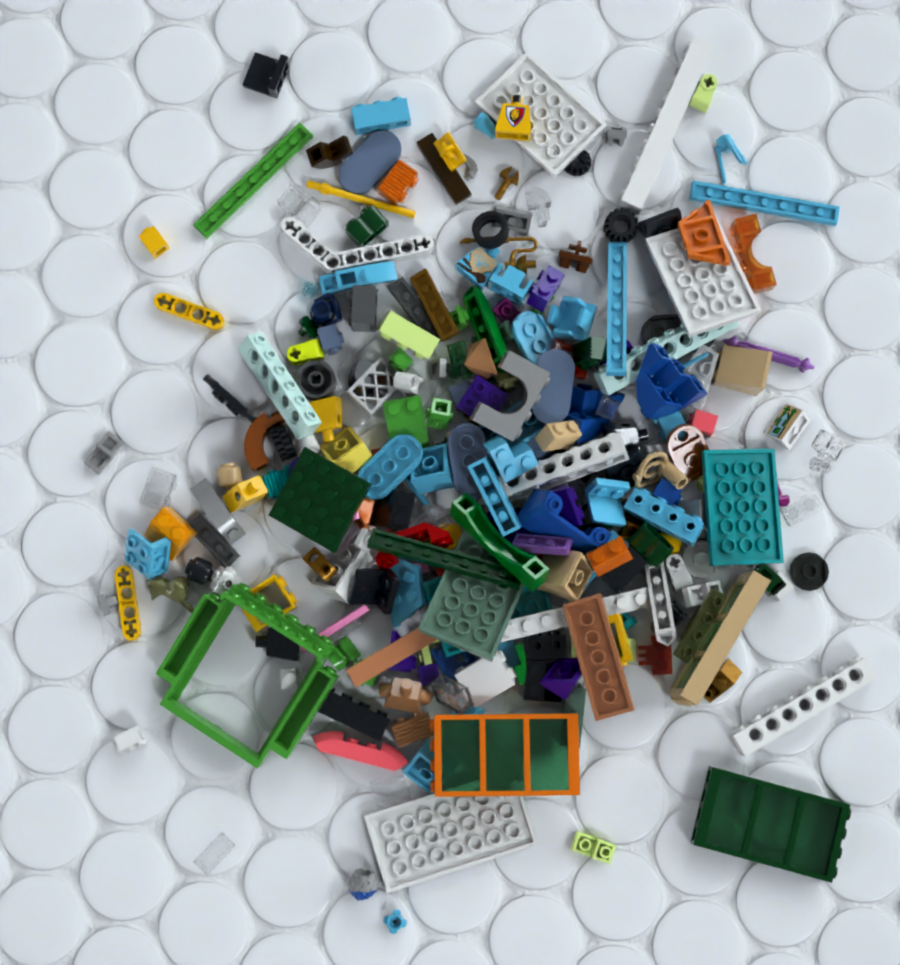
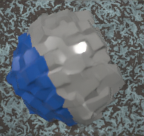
M359 868L352 874L347 885L350 894L359 901L372 897L379 888V881H377L374 871Z

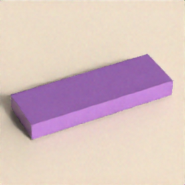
M516 533L512 545L526 553L568 556L573 539L571 537Z

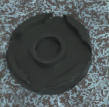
M808 552L794 558L790 564L789 574L795 586L801 590L812 591L824 585L828 579L829 569L821 556Z

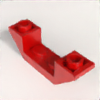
M426 522L393 533L421 542L430 538L433 545L443 548L454 544L448 531ZM379 551L375 557L380 569H389L399 564L398 557Z

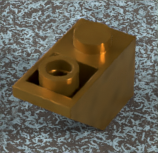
M728 658L721 665L703 697L711 703L736 683L742 671Z

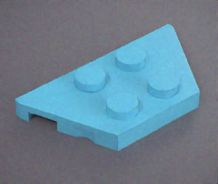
M398 558L399 564L389 568L401 580L391 612L393 628L400 627L403 621L411 618L417 610L426 605L421 565L410 563L402 558Z

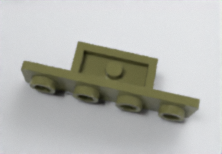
M711 588L703 604L698 606L682 633L681 641L673 655L687 664L690 662L726 601L727 597L715 588Z

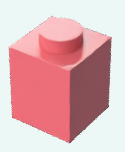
M696 409L693 414H689L686 424L693 425L703 435L710 437L714 433L718 416Z

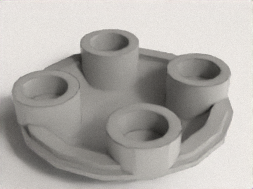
M346 392L341 394L342 423L349 427L359 428L363 426L371 416ZM366 401L367 406L372 410V402Z

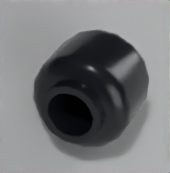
M195 557L189 560L184 573L187 574L188 580L204 585L207 581L211 582V577L214 573L212 570L213 565L210 561Z

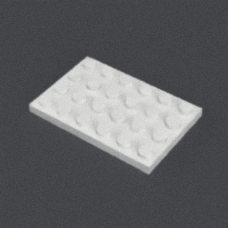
M528 51L475 101V105L485 114H488L490 119L497 124L502 104H511L513 95L522 96V105H528L530 109L531 140L530 142L514 141L554 178L607 128V124Z
M718 219L717 222L731 260L730 266L688 259L678 228L646 238L645 240L646 246L688 337L761 313V308Z

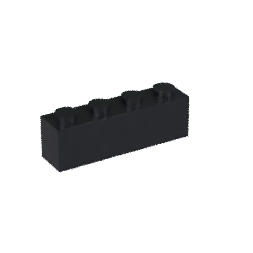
M332 688L318 712L380 741L390 721V718L387 717L388 713L379 709L375 712L369 709L371 705L362 701L358 704L352 701V696L343 692L342 695L334 692L335 688Z

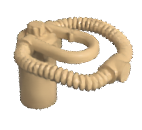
M661 451L653 452L645 457L636 473L632 475L637 489L650 487L658 483L663 477L678 490L685 487L688 483V478L669 461L668 455ZM656 457H662L661 460L649 462ZM659 465L658 470H651L650 473L646 474L651 466ZM657 475L654 479L641 483L643 477L650 478Z

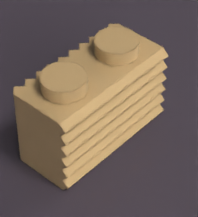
M573 420L547 423L536 435L535 440L544 452L571 448L573 443L580 439L582 433Z

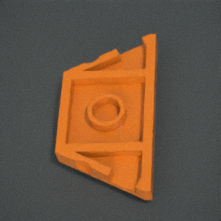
M707 200L698 210L695 209L688 217H684L678 222L677 227L688 259L730 266L731 260L711 201Z

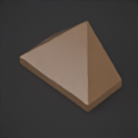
M486 338L469 345L464 365L473 374L480 376L484 380L497 375L498 373Z

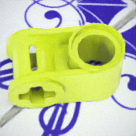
M320 339L309 340L305 343L289 347L287 350L289 363L299 366L308 361L324 359L325 356ZM294 352L297 353L298 359L293 357Z

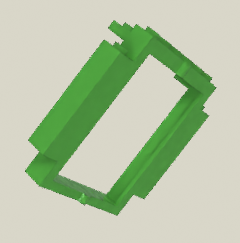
M240 582V584H232L229 591H223L221 596L215 592L204 593L156 674L172 684L162 699L161 706L258 769L264 764L272 750L285 759L291 757L340 676L336 674L337 671L332 667H324L325 662L335 648L329 637L325 635L319 636L315 633L316 630L307 624L305 626L299 623V618L282 612V607L275 603L271 605L266 601L267 598L260 593L254 594L249 591L250 587ZM236 605L317 656L258 753L178 701Z

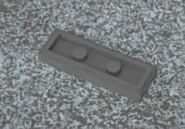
M201 514L190 523L198 532L195 537L225 568L241 556Z

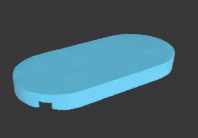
M524 311L512 321L511 334L524 359L537 365L538 359L544 352L551 349L561 350L542 315L533 311Z
M407 434L394 436L361 467L357 476L372 483L366 495L367 498L377 500L386 497L420 464L423 457V449L416 438Z

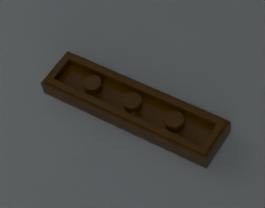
M431 133L417 141V146L455 205L471 197L472 193L457 170L450 171L433 144L437 139Z

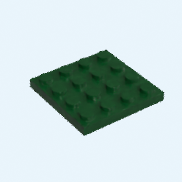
M304 447L269 516L331 552L336 553L372 483L311 449Z

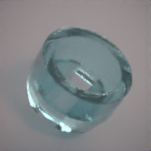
M304 282L302 286V294L304 296L309 294L308 298L315 296L318 290L316 285L309 282Z

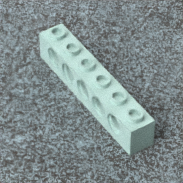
M263 333L247 335L238 351L297 440L312 436L322 421Z

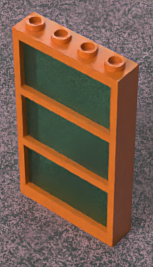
M578 714L434 715V719H430V731H434V739H430V751H434V760H430V771L434 772L435 780H431V792H435V797L580 795Z

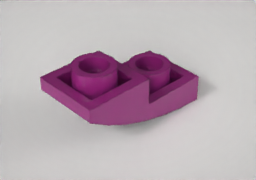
M504 297L492 308V311L502 323L509 320L512 324L514 318L521 313L507 297Z

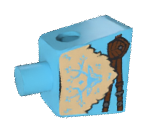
M477 246L455 264V269L474 286L483 291L498 267L499 263L494 258L500 253V250L495 248L485 251L481 246Z

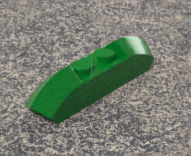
M471 286L463 295L462 301L469 314L478 341L486 338L497 372L505 373L503 369L498 367L506 352V346L496 319L482 291L477 286Z

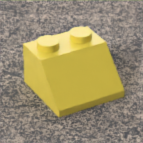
M349 426L334 435L335 441L320 445V450L327 459L352 473L373 457L364 442Z

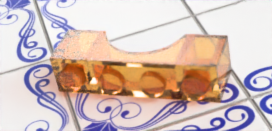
M757 214L736 218L730 226L731 236L735 237L736 253L741 258L740 267L745 272L746 279L754 294L773 290L777 285L772 267L760 264L752 254V242L761 232Z

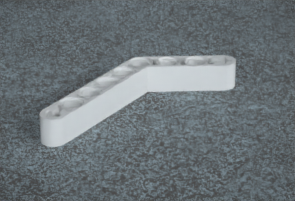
M287 217L281 223L285 237L328 274L369 264L390 261L400 262L425 257L433 251L432 238L428 235H419L334 253L296 219ZM287 227H294L295 232L292 229H287ZM302 237H308L309 241L307 243H301L300 239ZM422 243H426L428 245L427 248H424ZM404 246H409L411 251L405 253L401 249ZM322 249L323 253L317 256L314 254V251ZM385 250H391L393 254L391 256H385L383 252ZM371 253L375 257L372 260H367L365 256ZM350 257L356 259L353 264L347 263L346 260ZM336 261L338 264L336 267L331 268L328 266V263Z

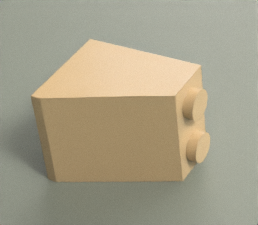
M727 345L717 350L719 356L712 376V385L755 396L765 389L773 352Z
M570 550L568 556L544 554L541 561L549 568L546 581L537 589L572 602L579 600L594 571L583 553Z

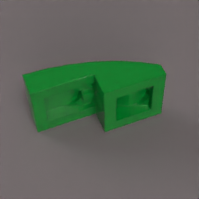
M522 643L514 645L520 664L514 666L513 669L516 672V678L520 686L524 685L526 679V656Z

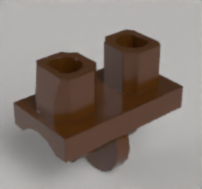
M578 240L577 245L569 244L568 249L574 250L575 253L560 249L559 267L569 269L572 259L578 261L576 271L586 273L589 264H592L593 258L579 254V252L587 253L588 248L582 247V241Z

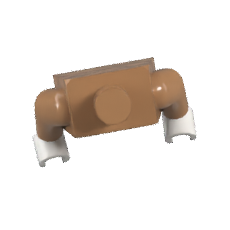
M379 675L376 685L378 686L379 695L385 698L384 707L420 714L422 705H428L432 698L436 697L437 686L425 685L424 690L422 683L412 681L409 678L395 677L389 683L390 678Z

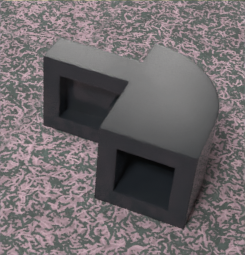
M360 358L353 365L348 376L349 388L372 364ZM367 375L364 383L373 384V380H371L373 376ZM356 387L353 392L357 396H362L361 387ZM365 388L367 397H375L374 388ZM378 389L379 398L386 394L387 389Z

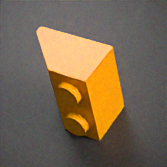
M163 507L151 520L144 535L152 543L167 537L171 541L169 559L173 561L198 532L173 508Z

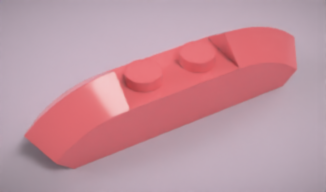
M327 731L312 737L319 751L393 771H397L409 763L399 750L389 744L382 743L381 749H377L378 745L366 742V745L358 744L359 740L350 737L347 740H343L345 732Z

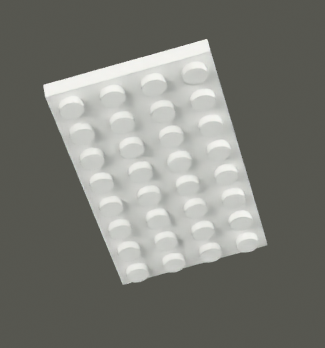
M476 779L442 791H480V780ZM517 781V783L512 788L514 789V791H521L519 782ZM435 793L364 815L387 893L538 845L523 796H509L503 799L498 796L435 797Z

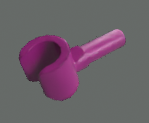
M778 485L779 506H788L790 503L789 496L782 495Z

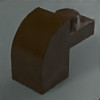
M344 135L329 144L319 142L306 149L311 167L318 169L339 165L344 158L353 154L348 137Z

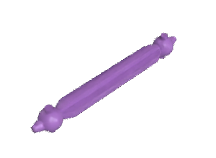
M735 335L723 340L727 346L773 352L771 361L793 368L800 367L802 373L815 367L807 357L801 361L798 357L744 340L738 341Z

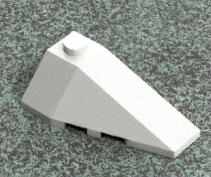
M369 526V529H368V530L372 532L373 528H375V529H377V528H376V527H373V526ZM360 529L347 540L348 545L342 551L337 550L334 553L336 557L330 563L338 572L328 582L318 574L311 581V584L319 590L345 603H348L356 569L359 568L366 554L354 546Z

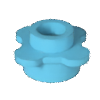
M395 909L391 915L385 916L383 922L387 924L392 934L397 933V930L407 925V921L402 918L401 911Z

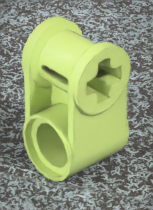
M706 74L701 78L689 102V107L706 113L717 86V79L714 75Z

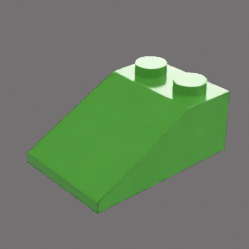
M420 395L383 403L389 439L396 435L407 434L416 438L422 448L430 447Z

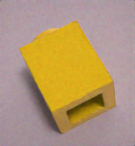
M154 225L151 228H145L141 235L138 236L154 259L170 249Z

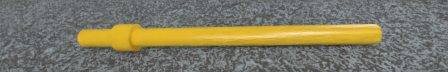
M310 180L307 181V188L320 191L324 195L331 194L368 206L374 205L376 208L413 219L416 211L337 189L324 182L320 184Z

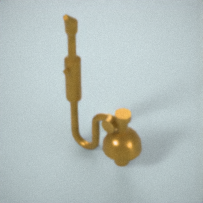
M508 237L505 243L509 241H533L534 247L513 250L509 263L508 261L505 262V269L511 265L527 274V268H536V261H527L526 255L519 257L517 262L514 255L521 252L535 251L538 247L537 240L533 237ZM464 238L460 241L461 244L476 242L475 239Z

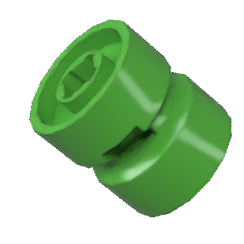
M346 635L338 641V646H335L328 658L340 672L348 666V661L353 662L361 654Z

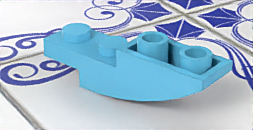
M390 261L335 271V273L319 276L322 295H325L327 293L334 294L351 290L353 285L374 286L398 280L395 262Z

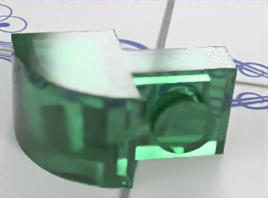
M463 340L446 345L451 362L446 364L450 383L470 378L473 373L464 365L468 352L466 341Z

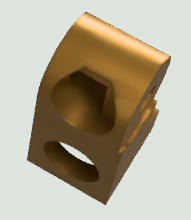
M315 546L302 558L326 582L338 572ZM318 555V558L313 563H310L311 557Z

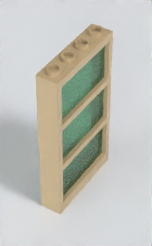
M754 570L736 576L725 595L727 597L726 601L690 662L684 664L667 693L672 696V701L689 707L691 705H699L771 580Z

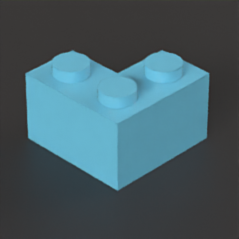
M497 435L483 443L498 476L504 483L539 465L532 449L525 441L509 448L503 437Z

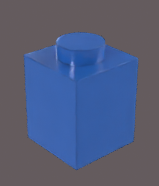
M661 478L651 496L655 498L661 497L668 502V505L677 506L682 498L680 495L682 489H676L670 482Z

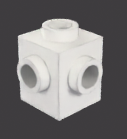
M219 566L218 570H215L212 574V582L209 587L213 592L221 595L223 591H229L232 584H240L241 578L234 568Z

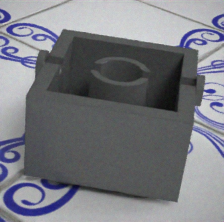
M353 285V291H349V303L352 310H348V321L353 331L376 332L377 291H379L376 286Z

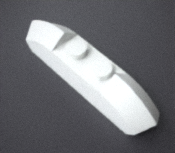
M663 561L657 567L646 564L645 572L656 639L658 642L669 646L677 636Z

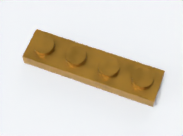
M425 268L410 277L441 341L445 342L459 334L460 332L429 271Z

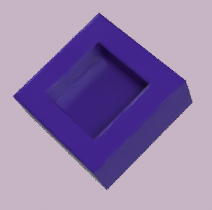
M437 663L418 667L422 686L440 682Z

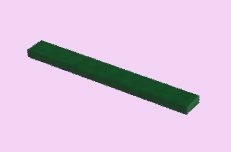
M375 528L372 530L367 545L369 549L519 590L521 582L500 563Z

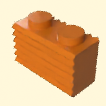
M399 159L380 186H378V194L395 206L399 202L403 203L408 195L406 193L408 189H413L419 181L417 179L418 172Z
M621 536L586 554L598 577L633 559Z

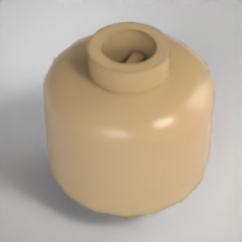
M235 463L220 464V468L216 470L218 486L225 487V491H229L235 485L242 482L241 468L235 465Z

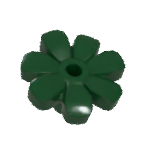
M308 316L302 317L299 320V324L302 326L298 331L299 335L303 337L307 334L309 338H316L319 326L314 325L315 323Z

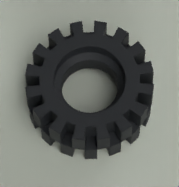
M616 208L613 212L611 211L604 222L603 230L606 232V238L609 237L610 242L629 243L635 237L639 227V223H637L638 218L634 217L635 213H630L629 209L625 211L624 208H620V210ZM617 220H624L628 224V230L623 233L617 232L614 228V223Z
M284 424L269 430L282 462L297 456Z

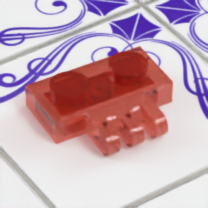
M650 636L651 645L638 646V650H646V653L638 654V657H646V661H638V665H652V675L672 674L671 644L666 646L658 642L656 636Z

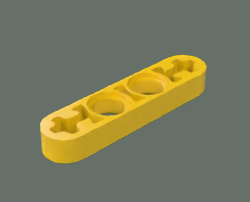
M158 293L154 297V305L162 312L215 331L221 330L225 325L223 316L216 311L167 293ZM165 298V300L168 303L172 304V306L170 307L167 304H163L161 306L159 300H163ZM178 304L186 306L183 313L176 312L175 309ZM196 310L203 311V317L199 320L193 318V313ZM207 313H209L208 316L211 319L218 317L220 324L216 323L213 326V322L207 319Z
M119 566L115 571V582L122 633L125 639L134 641L140 638L142 634L135 577L130 567ZM123 569L129 572V575L126 576V582H131V585H120V583H124V578L120 577ZM125 588H130L132 591V596L129 599L122 597V591ZM128 607H132L135 611L132 618H127L124 614L125 609ZM136 620V623H132V627L137 630V633H134V637L127 633L131 627L130 624H126V621Z

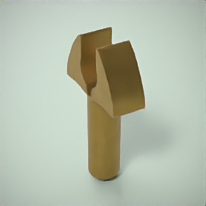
M512 166L500 173L503 182L494 196L497 200L502 199L509 185H518V170L514 177L508 179Z

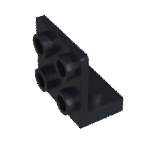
M254 53L243 82V87L278 99L290 67L288 56L281 54L279 60Z
M356 569L347 602L350 605L376 604L383 614H391L401 580L391 569Z

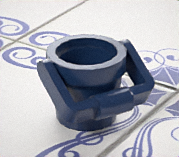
M327 293L314 300L310 316L315 324L325 327L337 324L343 319L339 303L334 294Z

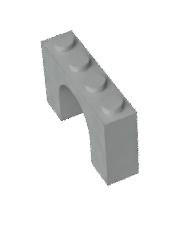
M506 350L498 367L521 381L524 388V398L521 404L513 411L499 412L479 401L470 419L513 442L514 439H518L523 430L521 426L524 421L527 422L529 420L533 404L536 405L540 400V391L548 385L550 372L512 351Z

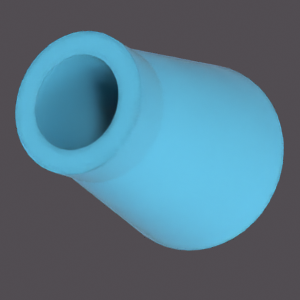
M481 112L472 122L475 125L474 128L494 139L496 126L488 114L485 115Z

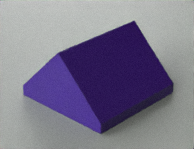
M578 658L556 659L540 681L541 685L563 700H566L582 677Z

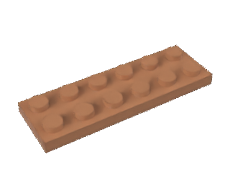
M599 593L563 604L595 721L634 711L635 707L602 594Z

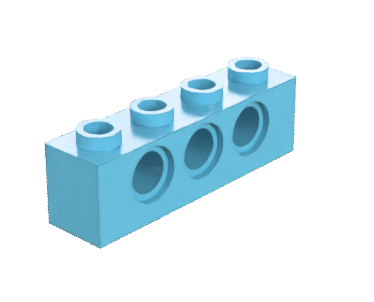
M484 457L467 466L502 536L504 537L523 527L488 457Z

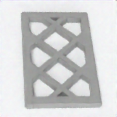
M379 357L346 393L369 416H372L397 390L394 386H390V377H394L396 371L382 357ZM380 363L384 367L385 372L376 371V366ZM367 375L373 376V384L364 383ZM377 376H385L386 385H378ZM356 387H361L362 396H357L353 390ZM365 388H374L375 397H366ZM378 389H387V394L384 398H379ZM366 401H375V407L371 410L367 406Z

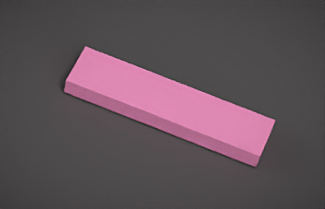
M364 604L318 635L331 637L370 612L369 608ZM300 646L303 653L307 652L306 649Z

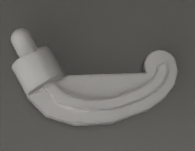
M463 154L467 159L465 163L470 169L466 178L469 181L477 174V164L470 156Z

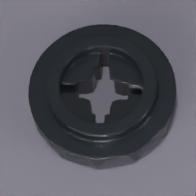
M585 149L579 154L581 164L577 163L573 167V160L564 168L569 175L581 176L590 169L592 160L590 154Z

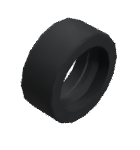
M496 211L481 213L472 224L475 241L485 249L500 247L509 237L506 219L501 213ZM498 223L501 225L500 232L493 237L485 238L480 235V230L486 224Z

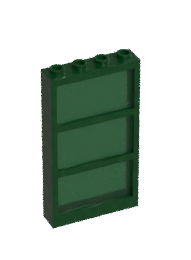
M709 766L690 843L832 883L833 878L835 879L837 876V859H840L842 855L841 842L842 839H845L847 833L845 828L846 821L851 816L850 804Z

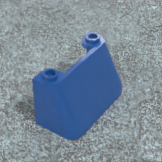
M534 489L518 514L519 521L523 526L522 528L531 534L571 537L573 544L570 550L582 552L584 556L590 553V551L597 549V547L604 546L612 533L602 527H585L584 530H579L560 517L558 514L563 507V502L551 490Z

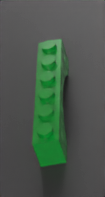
M467 492L452 502L450 516L531 592L546 581L549 568L535 555L518 549L506 540L489 521L480 504Z

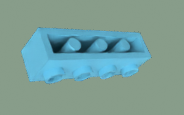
M644 488L633 489L624 505V512L643 522L646 521L651 526L691 547L695 545L704 528V523L700 517L684 513L685 510L675 505L672 507L668 505L665 499L651 496V493Z

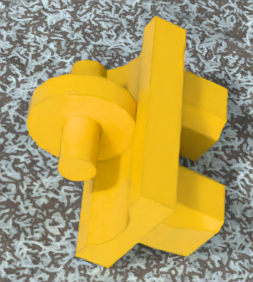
M447 132L442 138L433 143L450 171H454L467 161L450 132Z

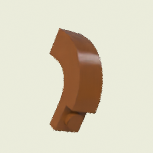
M279 411L272 413L269 419L264 412L252 422L247 430L244 440V452L246 460L254 473L271 464L264 451V440L270 429L285 423Z

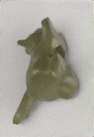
M157 576L152 578V580L146 581L149 585L148 589L152 597L151 600L163 595L175 602H179L191 614L193 613V606L186 600L190 585L186 577L177 576L169 581L165 577Z

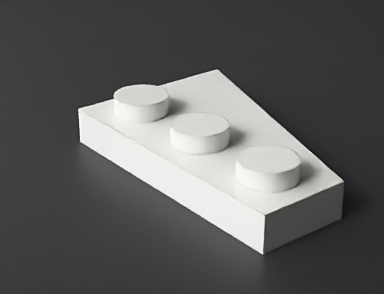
M702 345L691 360L706 352L709 355L685 367L683 371L687 375L693 374L708 393L719 354L706 345ZM707 395L690 405L702 411Z

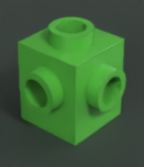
M433 397L431 406L426 407L425 418H428L427 426L446 430L447 424L451 423L453 418V412L451 411L452 401Z

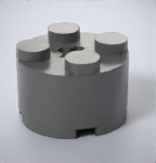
M308 361L300 367L297 374L298 387L310 401L331 397L336 389L337 382L334 371L324 361ZM320 378V383L314 384L313 379L318 380Z

